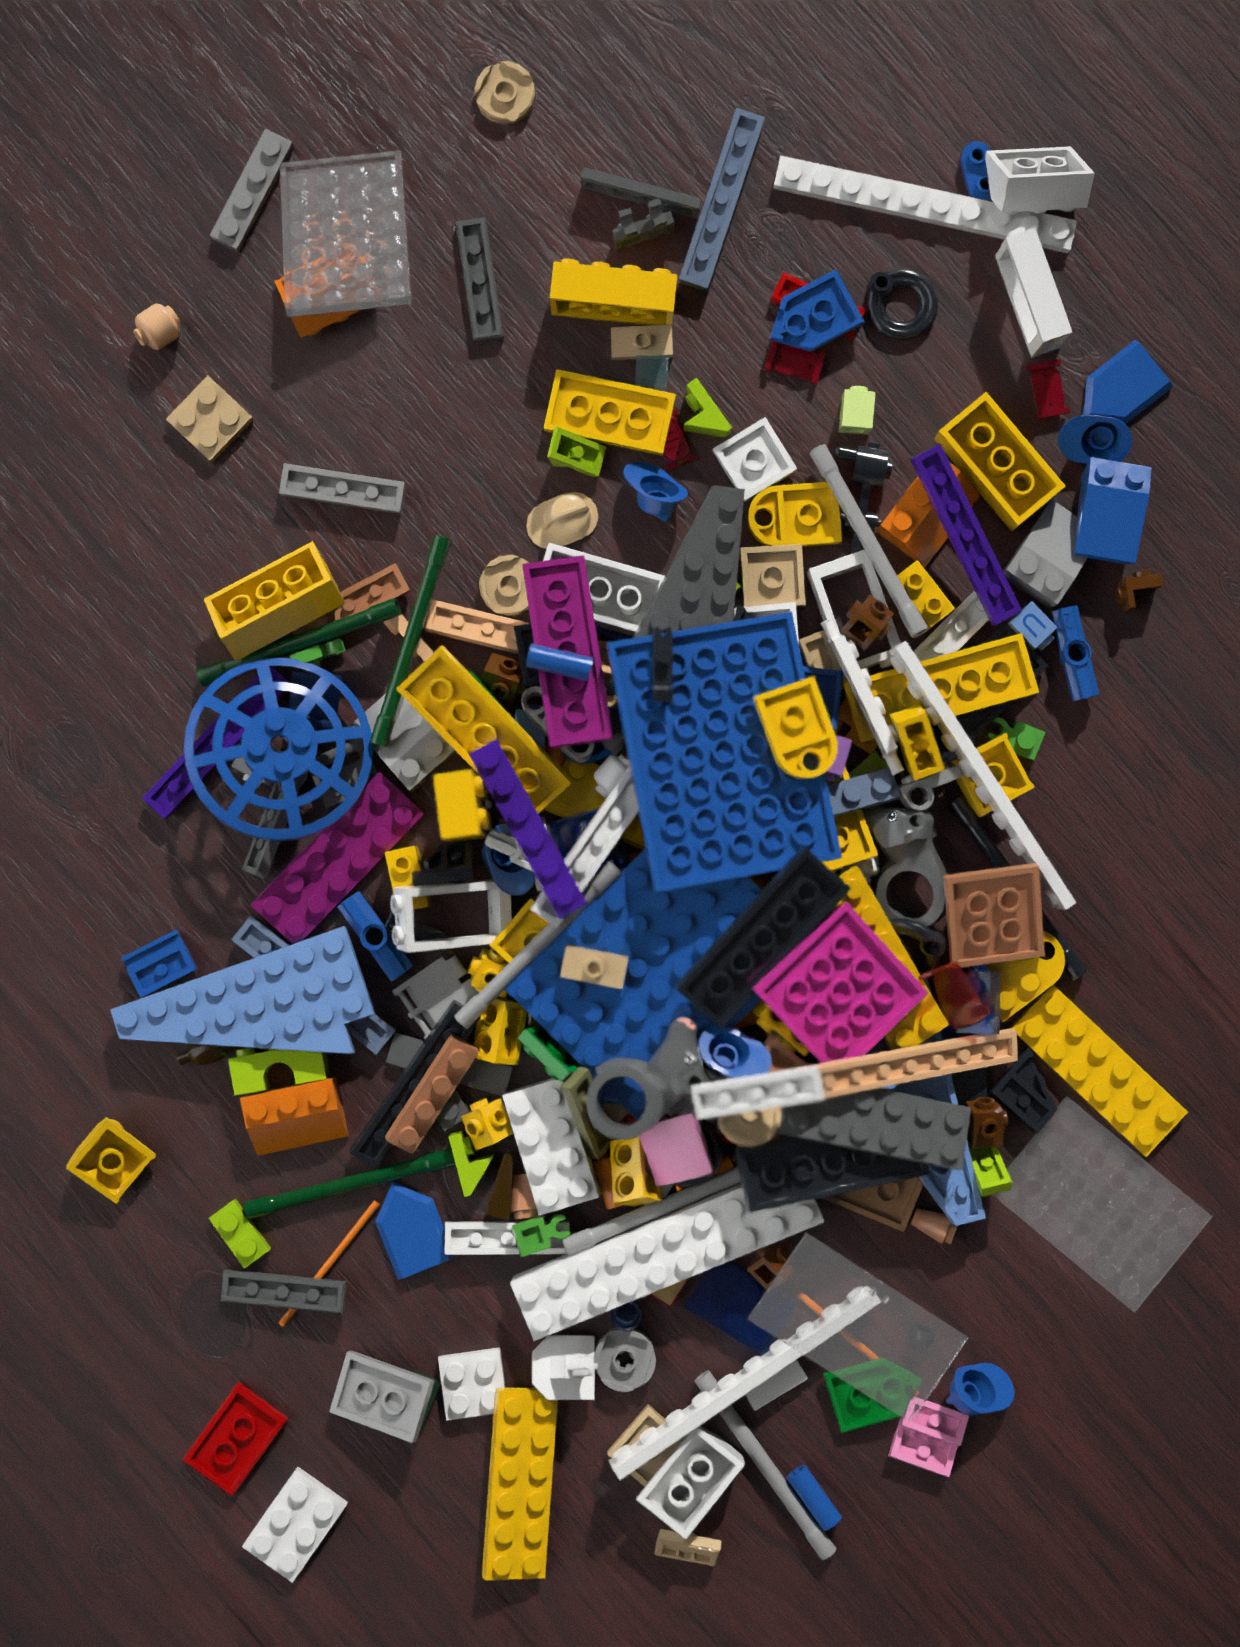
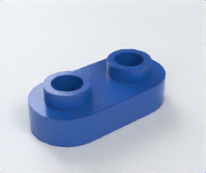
M982 142L969 143L964 148L960 157L968 195L972 198L992 202L990 189L985 190L980 187V182H987L989 184L985 155L986 151L991 150ZM979 153L982 159L975 160L972 154Z

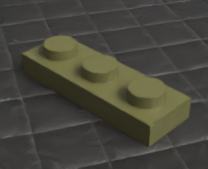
M579 1067L564 1082L561 1089L588 1156L599 1160L610 1147V1141L616 1139L605 1136L593 1126L586 1105L589 1086L593 1079L589 1069Z

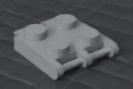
M456 955L447 961L443 956L392 991L395 996L398 995L409 1010L408 1016L410 1019L414 1018L425 1034L423 1037L425 1040L431 1031L419 1013L423 1014L433 1029L453 999L465 1005L473 996L479 994L475 987L471 986V978L464 983H461L459 980L467 971ZM404 990L408 992V994L416 1004L417 1008L413 1007V1005L403 992Z

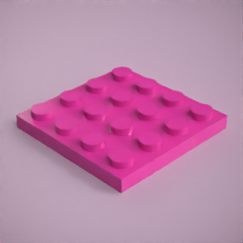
M842 901L792 953L752 988L820 1063L864 1056L928 994V991L845 901Z

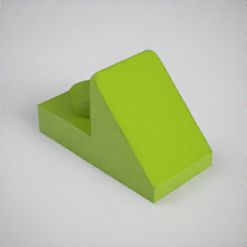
M696 378L688 383L685 399L694 412L699 410L700 413L684 424V431L724 438L729 436L732 431L731 425L699 380Z
M555 427L547 458L554 467H570L592 477L599 476L606 447L560 427Z
M463 1130L451 1133L449 1140L464 1197L472 1194L494 1154L470 1160L469 1155L474 1154L470 1136L464 1137Z
M967 1141L981 1196L1012 1190V1180L997 1146L973 1148Z

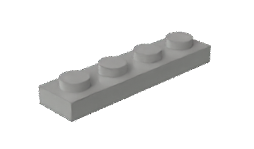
M265 128L210 234L213 240L237 252L240 251L294 147L293 142Z
M284 463L279 494L287 497L401 514L406 484L402 481Z

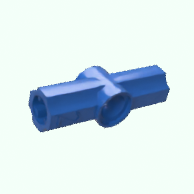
M1070 606L1050 612L1052 622L1058 627L1054 630L1059 648L1058 660L1064 668L1072 702L1100 695L1090 659L1092 654L1091 647L1085 639L1078 607ZM1070 646L1077 647L1080 650L1081 658L1079 661H1073L1069 657L1068 650Z
M360 891L350 896L338 906V909L359 936L362 945L370 951L391 982L414 966L406 954L397 949L390 930L384 927L385 924L382 923ZM374 927L379 928L383 933V940L379 945H373L368 939V933Z

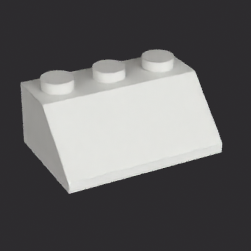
M1072 147L986 151L985 159L991 200L1002 213L1008 215H1015L1023 211L1045 213L1047 210L1057 209L1070 212L1074 211L1075 208H1087L1095 173Z
M698 1426L683 1438L638 1495L637 1500L683 1538L687 1539L745 1465L743 1455L720 1436Z

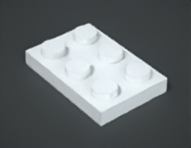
M297 1466L242 1547L293 1583L348 1502Z

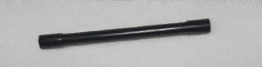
M963 795L947 805L961 826L970 834L994 869L1010 867L1011 865L981 825L976 813ZM1042 910L1043 931L1053 935L1061 944L1065 954L1064 970L1070 979L1074 981L1085 974L1087 969L1073 949L1066 944ZM1047 942V944L1055 954V947L1052 943Z

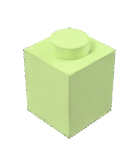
M851 386L850 390H844L841 399L840 433L870 434L873 428L875 392L868 391V388L864 386Z

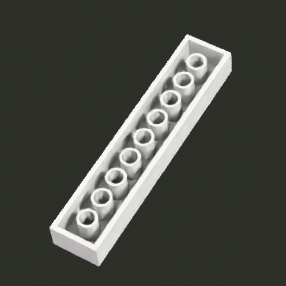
M740 1182L598 1242L595 1246L572 1256L565 1254L513 1276L510 1284L533 1340L536 1341L824 1222L823 1215L816 1199L747 1213L742 1184Z

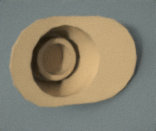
M578 492L564 493L536 506L529 514L526 525L528 535L533 543L547 549L548 543L565 546L583 539L591 534L597 525V507L592 499Z

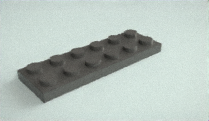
M880 1088L829 1097L819 1101L781 1106V1125L777 1130V1134L957 1171L963 1170L971 1107Z

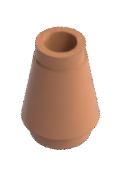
M527 1174L513 1176L510 1212H513L514 1220L538 1217V1210Z
M919 1208L916 1209L911 1223L912 1226L941 1244L943 1242L951 1244L958 1227L952 1225L944 1213Z

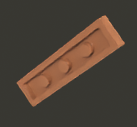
M394 563L341 591L340 593L345 604L294 630L293 633L298 635L364 611L370 606L389 599H398L411 591L397 564Z
M450 1034L385 1135L387 1142L414 1154L478 1055L479 1050L477 1047Z

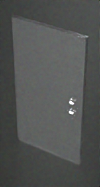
M807 1232L748 1317L749 1321L910 1423H912L968 1340L966 1335Z

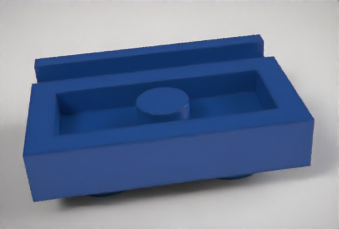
M174 930L121 957L140 998L198 970L185 942H183L179 930Z

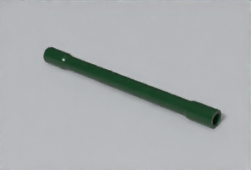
M434 535L426 559V568L384 702L369 741L371 743L384 747L388 746L395 724V715L402 696L396 688L407 679L437 581L441 569L444 567L452 540L439 535Z
M392 598L370 606L364 611L262 647L238 661L232 658L202 667L196 671L198 680L204 687L212 684L224 673L243 663L258 659L283 657L365 626L401 615L399 603L396 598Z
M452 1148L427 1154L421 1158L298 1190L245 1201L244 1211L247 1219L250 1220L273 1214L282 1209L405 1177L454 1167L456 1163Z

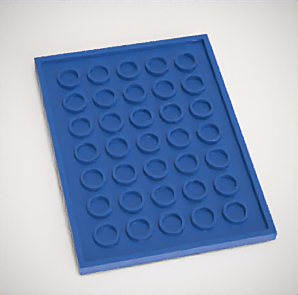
M792 612L672 632L673 702H654L652 693L653 635L607 643L606 647L655 893L779 871L803 845L822 862L842 858L825 772L812 779H797L786 774L775 761L753 698L757 695L806 679ZM811 753L803 756L802 762L804 767L808 770H816L819 764L817 757Z
M645 848L621 872L622 875L572 921L505 990L584 1068L589 1069L594 1078L598 1075L595 1068L607 1060L631 1058L649 1062L666 1040L670 1024L678 1018L686 1017L694 1022L698 1044L701 1034L708 1027L717 1024L680 994L674 985L762 891L748 876L655 893ZM566 945L628 956L623 988L619 989L560 977ZM756 992L726 1024L727 1026L732 1028L736 1026L762 1000ZM624 1076L614 1077L609 1080L604 1088L639 1121L646 1107L645 1092L640 1084Z

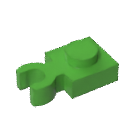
M339 638L326 644L290 655V658L320 667V661L346 652L343 641Z
M996 717L992 722L1001 727V733L995 735L988 732L986 737L992 740L1007 733L1008 740L1015 754L1034 761L1045 732L1020 721H1015L1013 728H1011L1004 719Z
M555 1214L548 1220V1223H544L543 1217L538 1216L512 1225L511 1228L519 1255L524 1257L552 1247L549 1240L551 1237L557 1239L567 1238L570 1235V1231L563 1230L557 1232L556 1224L559 1221L565 1220V1215Z

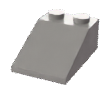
M1051 499L1003 570L1007 581L1049 609H1052L1060 602L1087 559L1086 557L1074 555L1077 516Z
M385 695L365 711L371 733L377 716L380 714ZM401 696L395 715V724L388 746L384 747L373 743L374 751L411 792L419 788L457 754L454 748L403 696ZM356 719L352 725L360 726L359 720Z

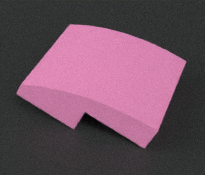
M694 1110L670 1118H661L653 1128L640 1135L656 1186L677 1183L714 1172V1167Z
M912 1395L899 1420L888 1456L941 1476L949 1477L957 1447L961 1446L969 1416Z

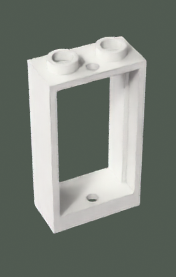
M1024 227L1017 228L1007 234L995 257L1030 356L1033 358L1059 349L1071 335L1072 329L1036 228L1026 231Z
M865 550L810 568L806 573L823 621L833 618L838 632L839 629L822 584L823 580L862 567L872 596L887 606L875 569ZM891 617L887 623L891 626V629L886 635L892 649L901 642ZM888 650L859 660L857 663L860 669L865 668L870 673L868 668L880 664L881 669L892 666L890 661L892 655Z
M493 878L467 880L458 884L444 882L419 886L394 887V895L391 896V909L395 914L396 924L392 929V938L394 944L397 945V949L404 952L491 944L512 920L511 895L501 891ZM487 890L489 934L414 941L412 897Z

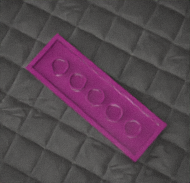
M584 555L522 564L534 644L593 658L588 681L538 670L550 749L613 740Z
M378 771L366 784L358 801L348 813L329 828L319 832L251 903V907L292 944L303 941L382 859L385 852L389 851L424 813Z

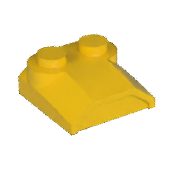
M1007 733L976 748L1010 801L1035 788L1008 740ZM957 757L950 762V765H958L960 759ZM960 769L962 777L956 779L968 804L978 817L993 811L988 803L984 804L975 792L977 786L971 777L967 778Z
M106 1117L94 1127L75 1150L66 1165V1169L117 1204L122 1194L147 1164L156 1157V1154L125 1131L118 1121Z

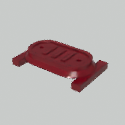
M772 340L764 370L770 372L772 367L777 372L797 378H812L811 383L817 385L826 352L820 350L818 356L813 351L809 352L786 344L778 345V342Z
M1060 359L1026 366L1027 372H1032L1031 383L1035 403L1040 411L1036 413L1037 420L1071 413L1070 407H1064L1065 398L1060 373L1055 368L1061 366Z
M677 409L673 410L663 454L664 460L669 463L665 466L667 472L698 459L696 453L691 455V446L680 421L675 417L679 415Z

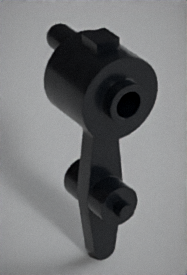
M869 442L867 447L858 445L857 449L838 446L833 452L836 458L854 461L851 484L862 485L858 507L872 532H874L875 527H879L882 520L877 519V513L867 512L871 487L882 488L884 479H890L893 461H888L889 451L879 449L880 444ZM840 513L841 521H844L843 527L853 529L846 515ZM853 531L851 554L859 552L861 542L855 531Z

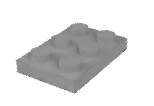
M347 1351L329 1412L414 1443L418 1440L435 1380L355 1351Z

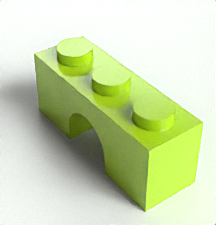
M255 1048L236 1050L237 1056L228 1058L234 1096L270 1088L269 1070L274 1063L278 1062L285 1063L292 1069L296 1084L324 1080L331 1077L327 1053L267 1049V1051L255 1053Z

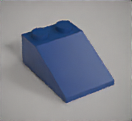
M1090 457L1081 475L1074 545L1075 556L1133 566L1136 564L1150 492L1152 467Z

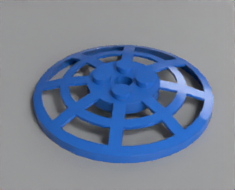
M280 657L258 659L243 663L227 671L212 682L200 696L191 712L186 727L184 741L185 764L191 785L198 798L210 813L226 826L241 834L262 840H298L329 828L345 816L358 801L366 786L372 767L373 743L369 742L372 733L366 713L358 699L343 682L330 672L314 664L303 663L296 659ZM269 666L297 667L313 672L320 676V678L311 690L294 683L273 682ZM257 668L260 685L243 691L232 699L229 704L212 696L233 677ZM331 684L339 689L350 702L358 716L360 726L342 728L341 721L336 712L322 698ZM275 691L292 692L305 698L295 711L278 707ZM258 694H263L266 710L258 713L253 718L237 710L248 699ZM315 705L319 706L326 714L333 729L314 730L306 717ZM204 707H207L220 714L214 730L213 751L194 756L195 729ZM230 720L244 729L241 745L223 748V734L226 724ZM276 738H283L288 742L289 747L283 753H276L271 749V742ZM363 739V764L358 780L354 787H352L338 776L345 759V740ZM336 741L335 759L332 768L329 770L315 760L318 744ZM239 758L244 759L252 773L243 786L232 776L225 761ZM216 764L223 781L237 795L227 811L219 806L207 792L199 777L197 768ZM308 771L322 780L312 791L297 797L294 780L299 779ZM262 780L271 783H281L284 799H268L258 796L254 792ZM330 787L346 798L340 806L327 816L314 823L302 826L299 807L317 800ZM248 802L265 809L286 810L289 829L262 828L248 824L238 819Z

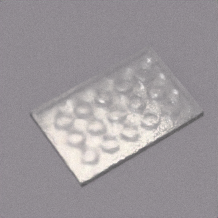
M401 150L280 163L284 294L287 317L412 304Z
M1069 1097L1064 1098L1057 1107L1055 1114L1042 1130L1032 1137L1007 1168L1012 1180V1190L992 1194L1134 1313L1213 1217Z

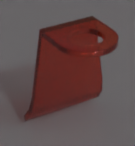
M957 962L936 968L918 977L919 980L929 977L933 978L943 1014L953 1029L977 1023L990 1013V1009L977 997Z

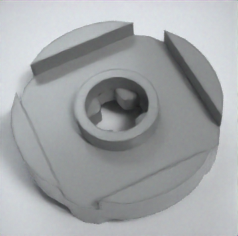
M613 1328L599 1340L594 1352V1363L598 1364L597 1374L607 1387L620 1392H629L650 1380L656 1366V1355L652 1341L643 1332L637 1329L622 1331L618 1328ZM624 1351L630 1352V1357L634 1359L633 1363H627L625 1367H621L620 1360L616 1359V1356L623 1354Z

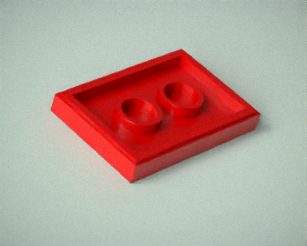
M238 1381L182 1461L230 1496H233L285 1424L288 1417Z

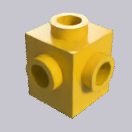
M482 948L479 957L473 956L467 973L471 974V986L475 987V990L480 993L509 962L493 948L490 950ZM504 990L499 996L506 998L508 992Z
M487 1098L481 1099L469 1105L472 1111L461 1116L466 1132L470 1136L476 1150L495 1144L514 1133L507 1110L500 1098L489 1103Z

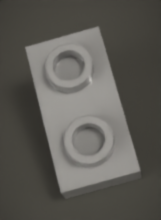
M942 762L945 770L918 780H914L911 775L901 778L902 784L897 785L901 795L899 799L902 805L911 810H925L929 808L934 801L932 788L961 778L959 766H948L947 762ZM918 787L922 791L923 798L919 804L915 805L911 801L910 796L913 789Z

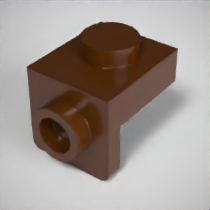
M1151 570L1134 572L1133 578H1126L1118 583L1119 587L1115 590L1116 602L1118 606H1122L1123 613L1132 611L1136 608L1134 593L1153 591L1164 586L1162 573L1152 575Z

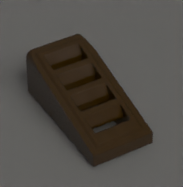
M510 1151L505 1152L485 1211L488 1215L509 1221L511 1215L514 1162L513 1152Z

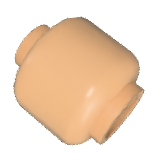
M156 303L135 317L137 328L133 332L142 346L149 345L154 350H160L178 338L181 322L170 306L164 307Z

